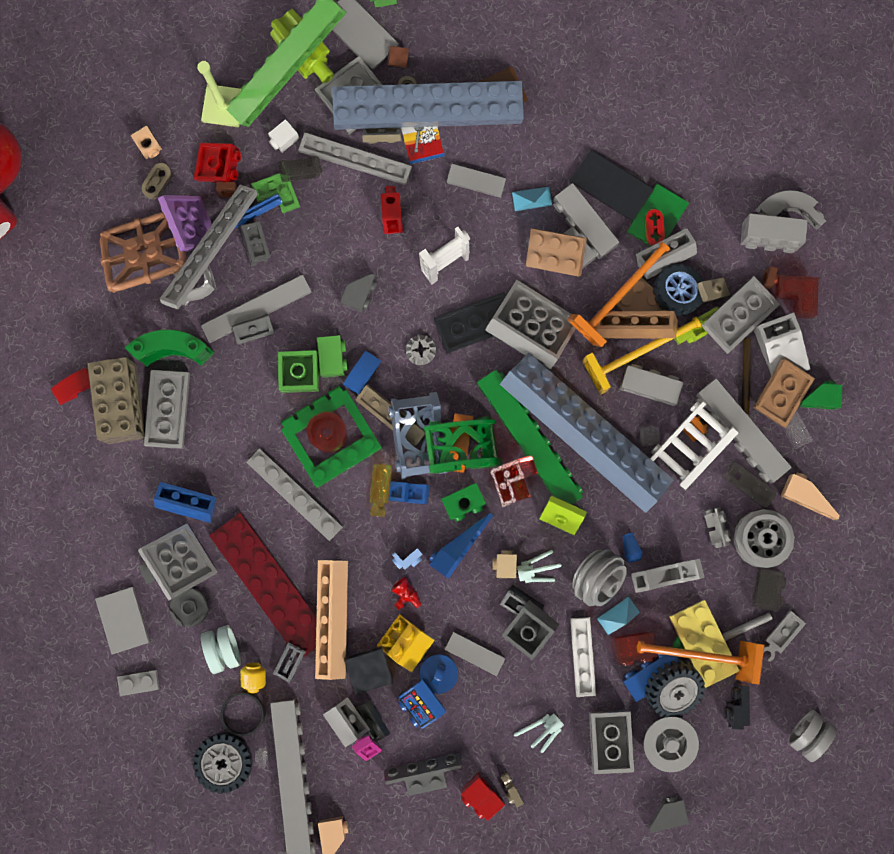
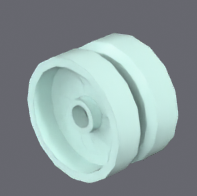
M229 625L218 628L217 635L212 630L201 633L203 653L208 667L213 674L224 671L225 664L230 669L241 665L238 645Z

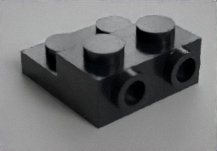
M734 683V687H731V698L734 699V702H726L727 707L723 709L724 719H727L728 727L743 730L744 726H750L749 685Z

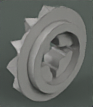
M417 335L412 337L406 344V355L416 365H426L435 357L436 346L428 336ZM419 342H421L423 348H429L423 351L422 358L419 352L412 351L418 349Z

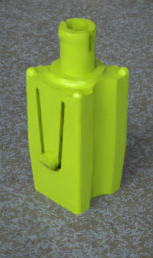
M291 9L283 17L271 22L273 30L270 32V35L277 45L291 34V29L299 24L302 18ZM321 42L298 69V72L304 79H307L312 73H315L324 84L333 79L334 73L327 66L328 59L326 55L330 52L328 47Z

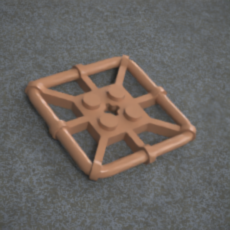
M164 212L141 219L138 217L132 222L110 228L106 231L103 230L100 233L102 254L100 261L104 268L105 282L109 291L115 293L116 291L143 283L150 284L153 280L178 273L187 261L186 251L179 250L174 237L164 241L161 240L162 235L169 228ZM163 220L155 231L144 234L143 226ZM135 228L138 235L127 240L113 236ZM108 242L122 247L124 253L110 257ZM177 246L179 259L175 260L165 256L163 250ZM125 262L126 267L113 280L111 266ZM161 263L171 266L150 273L151 266ZM143 269V276L126 281L132 272Z

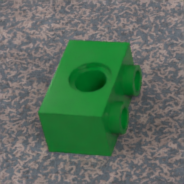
M477 483L441 499L450 520L455 519L456 522L465 519V514L471 511L473 514L484 510L483 506L486 505ZM463 498L468 499L470 502V506L467 509H462L459 506V501Z

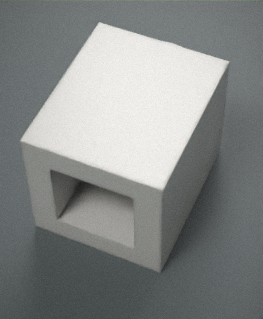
M286 119L268 133L271 139L269 141L271 146L275 150L279 149L282 153L299 140L298 133Z

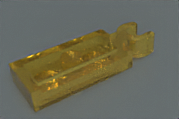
M373 464L370 502L373 503V506L370 510V516L385 517L386 510L384 504H388L392 465Z

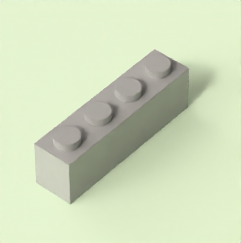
M573 183L554 197L553 205L555 209L565 215V221L569 227L573 226L581 237L587 238V245L599 260L618 246L619 241Z

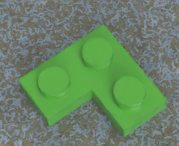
M287 171L251 184L258 194L256 196L258 203L274 194H279L282 199V204L279 205L282 213L300 207Z

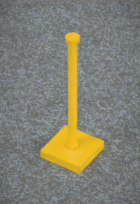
M694 317L691 322L677 328L676 337L694 328H700L701 323L699 319ZM658 338L603 367L599 365L593 353L587 355L582 362L598 393L601 395L611 387L605 377L606 373L674 338Z

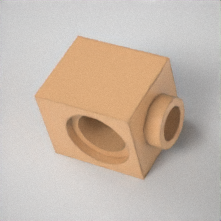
M147 126L131 135L146 159L156 157L159 151L162 150ZM152 141L149 147H143L145 142Z

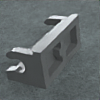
M260 221L242 225L240 233L250 267L256 266L258 262L266 263L268 258H270Z

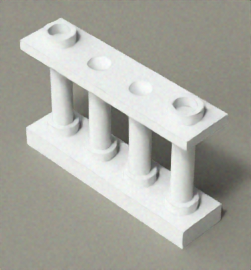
M459 227L455 228V238L434 253H428L426 249L419 253L421 270L431 285L438 281V272L460 256L465 261L469 260L470 237L465 230L461 231Z
M704 400L701 403L697 401L690 409L692 413L662 446L658 444L651 451L653 454L651 457L652 461L657 457L661 458L681 476L680 486L685 490L739 433L734 426L730 429L728 427L725 428L704 410L703 407L706 405ZM697 414L720 433L721 439L717 443L711 442L690 423ZM684 428L707 448L708 453L704 457L698 456L676 437ZM670 443H673L694 462L693 465L695 467L691 471L683 469L663 450Z

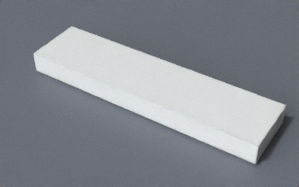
M590 617L570 618L576 697L596 696Z

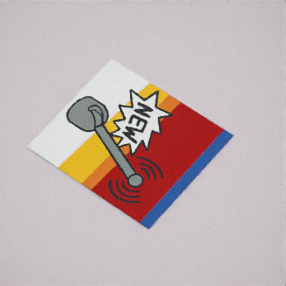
M438 127L401 128L410 164L445 156Z

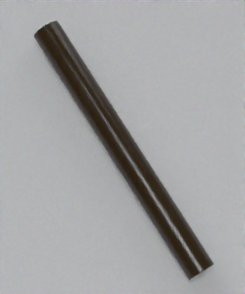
M751 338L743 339L742 410L746 414H750Z

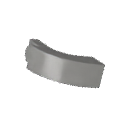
M798 191L776 193L768 197L755 210L759 215L777 216L786 211H793L808 220L816 230L826 222L824 215L819 210L813 208L818 202L813 197Z
M700 559L674 563L631 574L636 593L705 578Z

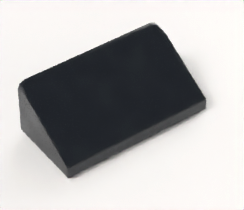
M514 585L510 587L500 603L501 606L515 615H518L529 600L541 610L544 608L543 604Z

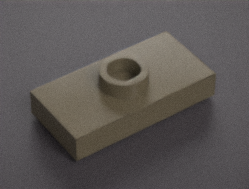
M724 278L702 281L697 284L703 302L730 296Z

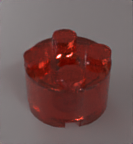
M322 412L312 417L307 425V436L310 443L321 452H337L346 443L348 436L347 427L343 420L335 413ZM330 428V431L332 432L331 435H327L325 437L323 431H328V429Z

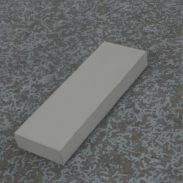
M455 164L451 165L447 179L448 184L499 198L502 196L506 178Z
M453 632L445 647L446 651L495 676L498 675L505 661L504 657Z

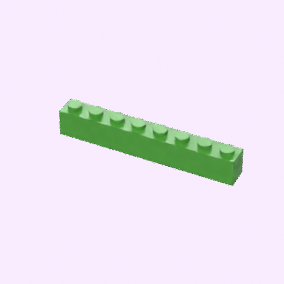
M316 0L314 7L303 15L302 21L291 29V34L279 43L278 49L274 54H270L267 57L266 63L262 68L255 71L251 81L243 85L239 95L231 99L226 110L241 125L249 127L345 16L347 11L335 0Z

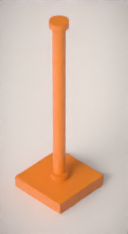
M664 242L659 244L660 247L590 321L586 322L578 314H571L567 318L592 345L602 347L607 342L595 330V326L665 252L670 250Z
M639 641L637 644L638 653L650 652L736 664L739 672L736 673V680L760 684L764 651L763 644L740 641L738 657L645 644L644 641Z

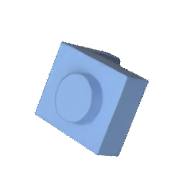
M417 548L406 559L402 560L395 552L392 561L399 569L403 567L406 570L410 565L415 567L422 560L420 556L423 554Z

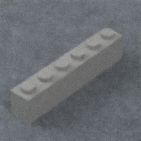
M717 379L696 395L698 402L701 403L703 400L706 402L703 408L706 407L710 415L721 425L729 429L734 426L739 431L733 438L735 441L734 446L739 452L746 454L748 457L746 459L752 467H757L760 471L759 476L765 482L774 483L792 468Z

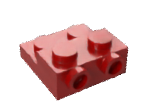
M200 143L194 180L214 183L234 182V180H237L238 171L236 167L237 162L241 161L240 149L233 144Z

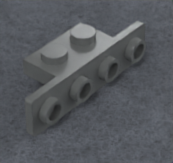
M460 753L448 754L447 756L384 769L385 784L405 781L409 796L447 788L444 772L462 768Z

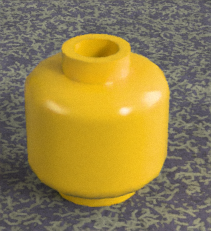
M247 663L240 671L241 687L249 693L259 692V689L266 685L265 668L260 663Z

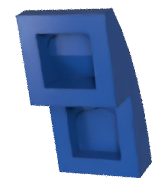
M365 351L343 385L359 395L381 364V360Z
M388 481L387 501L428 505L430 485Z

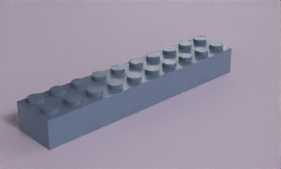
M522 81L332 87L334 130L521 124L524 119Z
M530 353L500 383L506 391L645 513L661 498L674 481Z

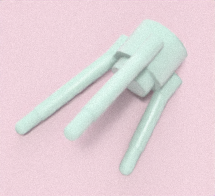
M550 550L528 561L521 562L522 565L517 566L520 581H525L526 583L554 582V578L531 577H534V573L559 568L561 567L560 563L534 569L533 565H530L547 557L554 551Z
M554 713L551 716L547 714L542 719L514 733V736H519L546 722L543 725L546 730L531 744V747L534 748L550 733L551 736L540 750L543 753L556 735L562 731L560 728L564 724Z

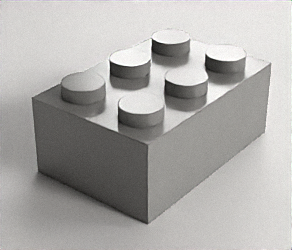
M749 214L742 223L740 245H745L748 249L764 247V250L767 251L783 249L785 253H794L806 243L808 220Z
M629 710L590 711L589 723L593 773L634 772L631 712Z

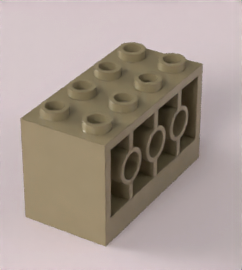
M127 357L87 363L97 440L113 444L145 439V426L136 363Z

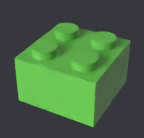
M317 351L278 352V380L281 393L320 392L319 354Z

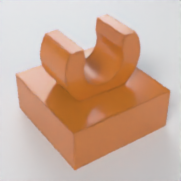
M695 416L690 423L704 435L708 431L706 429L708 425H703L699 421L701 417ZM685 428L683 429V431L693 442L697 440Z

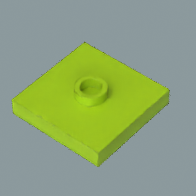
M551 496L540 516V520L575 535L587 512Z

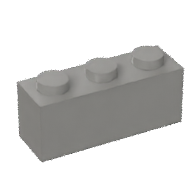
M687 228L661 241L670 250L665 252L644 274L646 279L661 273L671 265H676L697 254L696 241ZM661 242L636 254L639 268L660 247L659 244Z
M636 364L626 367L619 390L672 406L677 404L683 382L679 381L678 377L668 375V377L661 376V372L656 370L648 372L642 370L643 367Z

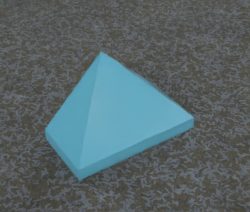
M549 187L512 192L515 211L552 206Z
M627 597L598 617L597 620L609 635L629 623L640 612L631 599Z

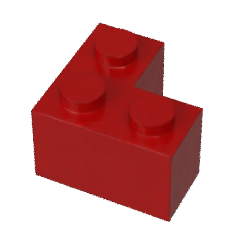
M479 773L461 788V800L468 808L472 806L480 819L490 820L505 806V802Z

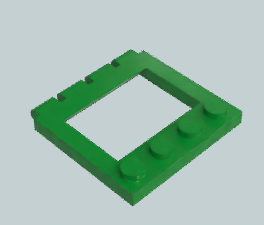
M340 386L328 392L331 397L329 401L323 395L312 402L315 407L314 410H311L310 406L307 405L297 411L296 415L299 419L295 420L293 415L281 421L284 427L281 431L316 488L321 487L382 449L347 390L342 391ZM342 405H345V408L364 437L315 466L295 434Z

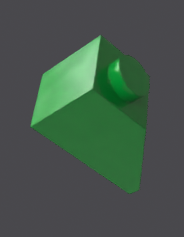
M824 381L823 384L816 387L802 400L799 407L832 410L841 408L842 385L836 384V381Z

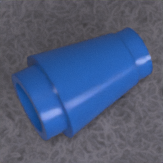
M628 533L623 535L624 559L627 560V563L641 560L643 553L634 534Z

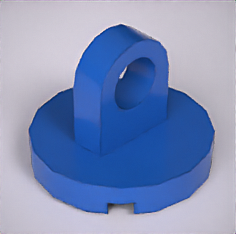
M437 654L430 656L423 662L419 675L420 680L424 679L433 693L441 694L448 692L454 687L458 678V670L451 658L446 655Z

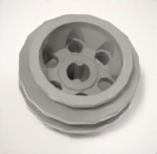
M763 509L750 512L740 519L734 531L733 541L736 552L743 561L754 567L769 568L781 564L789 557L793 550L795 537L792 526L784 516L775 511ZM758 521H761L763 523V527L761 529L757 528L756 523ZM772 524L777 528L776 531L771 529ZM748 532L753 533L752 539L747 538ZM765 533L768 534L767 539L769 542L767 544L763 542V534ZM778 538H780L779 546L776 544ZM753 546H757V553H754L751 550ZM767 549L772 550L771 556L766 555Z
M610 549L592 552L581 563L574 575L572 587L575 589V596L583 600L588 606H602L614 597L624 582L626 576L624 560L620 556H615V553Z

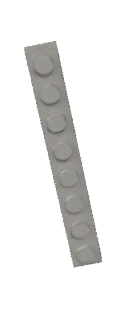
M239 185L161 296L160 301L162 304L179 309L258 195L255 189Z

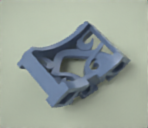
M437 392L429 393V396L402 400L391 399V406H388V414L392 418L397 461H395L396 472H400L401 479L406 478V476L430 473V464L424 465V460L429 461L427 448V453H424L427 444L426 439L423 440L420 450H418L407 441L405 436L415 421L423 430L425 426H429V424L424 425L420 417H422L423 421L425 418H429V422L441 421V405ZM419 406H426L419 411L417 409ZM413 408L414 414L411 416L409 411H405L406 416L401 418L399 409ZM399 422L404 424L401 430L399 428ZM433 432L434 445L444 446V443L436 440V438H440V432ZM402 445H403L408 451H405V452L403 453V451H402ZM435 450L437 464L441 453L439 450ZM411 457V464H414L417 457H419L420 466L407 467L406 458Z

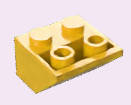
M399 614L377 646H382L383 652L396 663L412 672L432 645L434 639Z

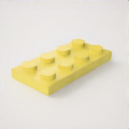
M705 600L669 616L684 649L732 656ZM689 658L693 667L702 676L705 688L739 672L736 664Z

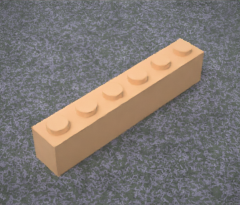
M318 560L315 679L333 680L346 678L344 658L346 657L348 561Z

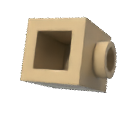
M501 551V554H497V558H493V570H496V578H516L517 555H512V551Z

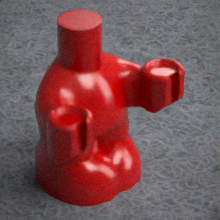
M406 577L398 580L391 588L393 593L400 596L399 600L394 604L398 610L402 609L406 602H411L415 608L421 606L422 603L418 599V592L410 585Z

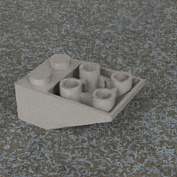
M794 313L758 325L753 329L771 376L781 358H785L804 372L810 370L802 332Z

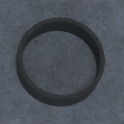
M248 692L232 695L224 702L221 709V722L224 728L235 736L244 737L253 734L261 727L265 718L263 703L257 696ZM238 695H246L253 698L261 709L259 725L255 730L248 733H238L232 730L225 720L224 712L227 703Z

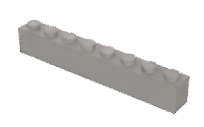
M296 699L273 701L270 704L287 854H316V844L311 840V834H314L313 822H309V814H312L311 802H307V794L310 793L309 783L305 782L304 774H307V764L303 762L302 755L305 754V745L300 740V735H303L302 723L298 722V715H301L300 703H296Z

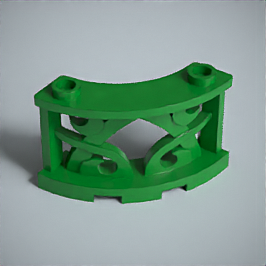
M176 330L149 332L134 339L125 346V349L146 367H149L159 359L174 355L189 358L202 366L214 354L201 340L188 333Z
M489 416L480 417L478 420L441 424V421L429 422V426L424 427L430 462L429 472L438 474L462 470L461 466L470 469L502 466V458H498L493 424H496V420H490ZM452 428H457L453 433L450 430ZM433 432H442L444 434L443 438H436L438 442L445 443L444 446L434 445ZM464 432L478 443L470 452V460H468L462 449L452 447ZM479 448H481V451H478L480 453V457L477 456V450ZM435 450L441 451L438 464L436 462ZM450 451L456 452L459 457L457 460L453 458V455L455 453H450Z

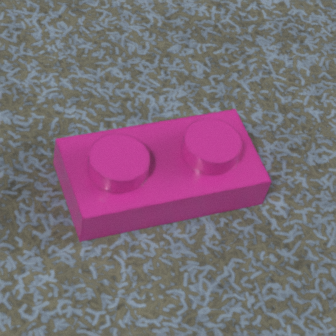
M369 735L359 738L356 744L352 746L355 753L365 761H368L382 751L380 745Z

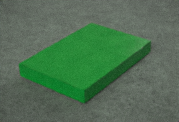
M656 184L654 192L633 221L627 233L649 245L646 239L645 217L650 210L657 209L663 214L665 240L671 234L689 202ZM652 214V217L649 218V220H653V226H656V221L659 218H656L655 214ZM654 230V234L651 237L654 238L655 242L660 238V236H657L656 230Z

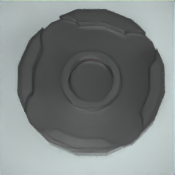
M191 588L171 599L170 615L178 625L194 627L202 623L207 617L209 610L208 601L199 590Z

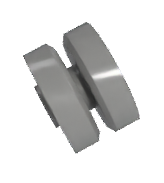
M812 710L792 730L787 744L796 751L802 750V756L810 762H814L832 744L837 734V727L828 721L823 722V717Z

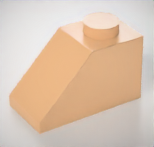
M343 816L324 819L318 822L323 854H335L345 840L346 833H349L348 823L343 820Z

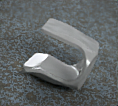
M210 266L203 273V286L192 289L182 303L183 306H186L190 301L203 299L215 290L216 284Z

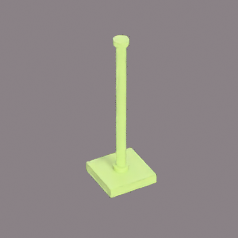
M201 61L198 64V70L203 74L208 83L201 121L204 123L239 127L240 123L226 109L231 99L237 97L241 89L217 86L210 72L209 63Z

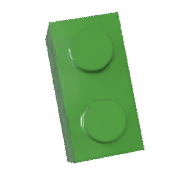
M340 335L318 337L320 376L322 378L345 376L344 371L348 370L347 359H343V352H346L345 340H342Z

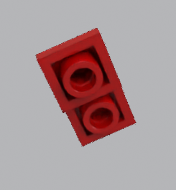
M83 368L51 388L53 395L60 405L77 398L78 393L91 388L89 372L86 368Z

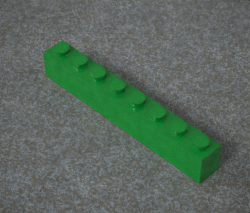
M495 370L478 381L477 386L551 495L571 505L583 497L581 495L583 490L578 483L574 484L570 479L572 477L571 472L567 467H562L560 464L561 458L558 453L551 451L549 448L551 444L545 435L541 436L538 432L540 427L534 419L530 420L527 415L529 413L528 409L522 404L520 405L517 399L500 385L505 378L502 372L498 373Z

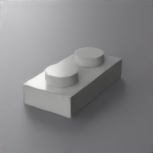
M157 670L117 677L120 696L160 689Z

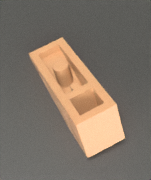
M801 473L789 475L781 493L782 497L832 520L839 519L840 515L811 481L806 480L807 476Z

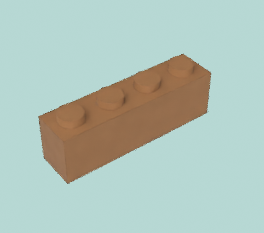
M609 311L596 325V331L603 338H676L678 320L674 311Z

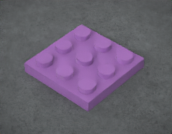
M161 196L158 200L175 238L176 245L180 251H194L212 225L201 197Z

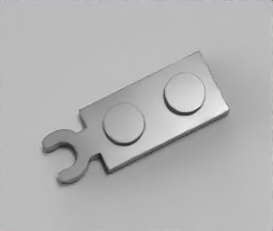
M788 611L765 639L768 646L764 647L763 653L769 651L770 655L766 659L769 662L774 659L775 651L782 653L806 624L792 611Z

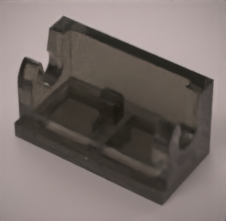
M318 156L288 161L282 159L277 162L282 182L315 179L323 172Z

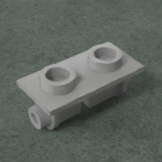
M720 507L714 509L715 513L713 509L705 511L706 515L704 516L707 527H715L716 529L709 532L712 545L715 548L722 547V543L724 546L730 545L731 535L725 527L726 515L724 511H721Z

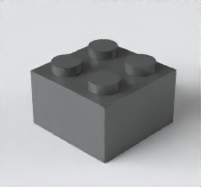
M529 600L502 634V637L533 660L560 624Z

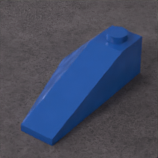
M489 513L440 549L439 552L435 550L429 559L431 561L430 566L449 579L493 515Z

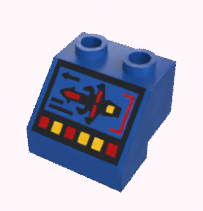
M424 679L416 682L398 696L400 700L398 704L404 712L407 710L410 713V721L416 728L419 726L421 730L447 712Z

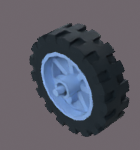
M674 264L669 268H665L656 278L653 285L655 286L653 295L656 296L654 299L656 303L660 304L659 307L662 310L674 311L676 316H687L702 304L703 300L697 284L704 280L700 278V274L697 271L692 270V267H685L683 264L676 266ZM668 281L673 285V287H667ZM683 295L689 298L690 300L684 301Z

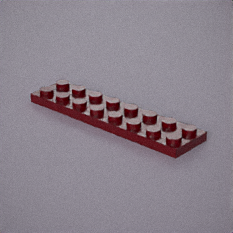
M242 513L237 514L210 534L209 537L288 644L291 640L293 644H299L300 648L307 649L305 657L316 649L317 616Z

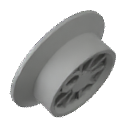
M666 717L655 721L649 727L644 737V751L647 759L654 767L665 772H678L687 768L695 760L698 753L699 740L696 731L687 721L678 717Z

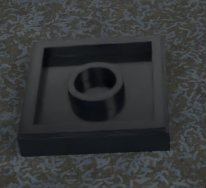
M382 646L344 658L356 695L393 684Z

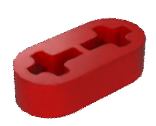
M650 210L645 217L647 242L653 246L665 238L663 214L659 210ZM652 214H655V217L659 218L656 221V226H653V220H649V218L652 217ZM654 230H656L657 236H660L657 242H655L654 238H651Z

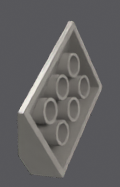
M516 280L485 330L522 354L527 355L530 353L550 371L576 328L567 320L571 315L569 312Z

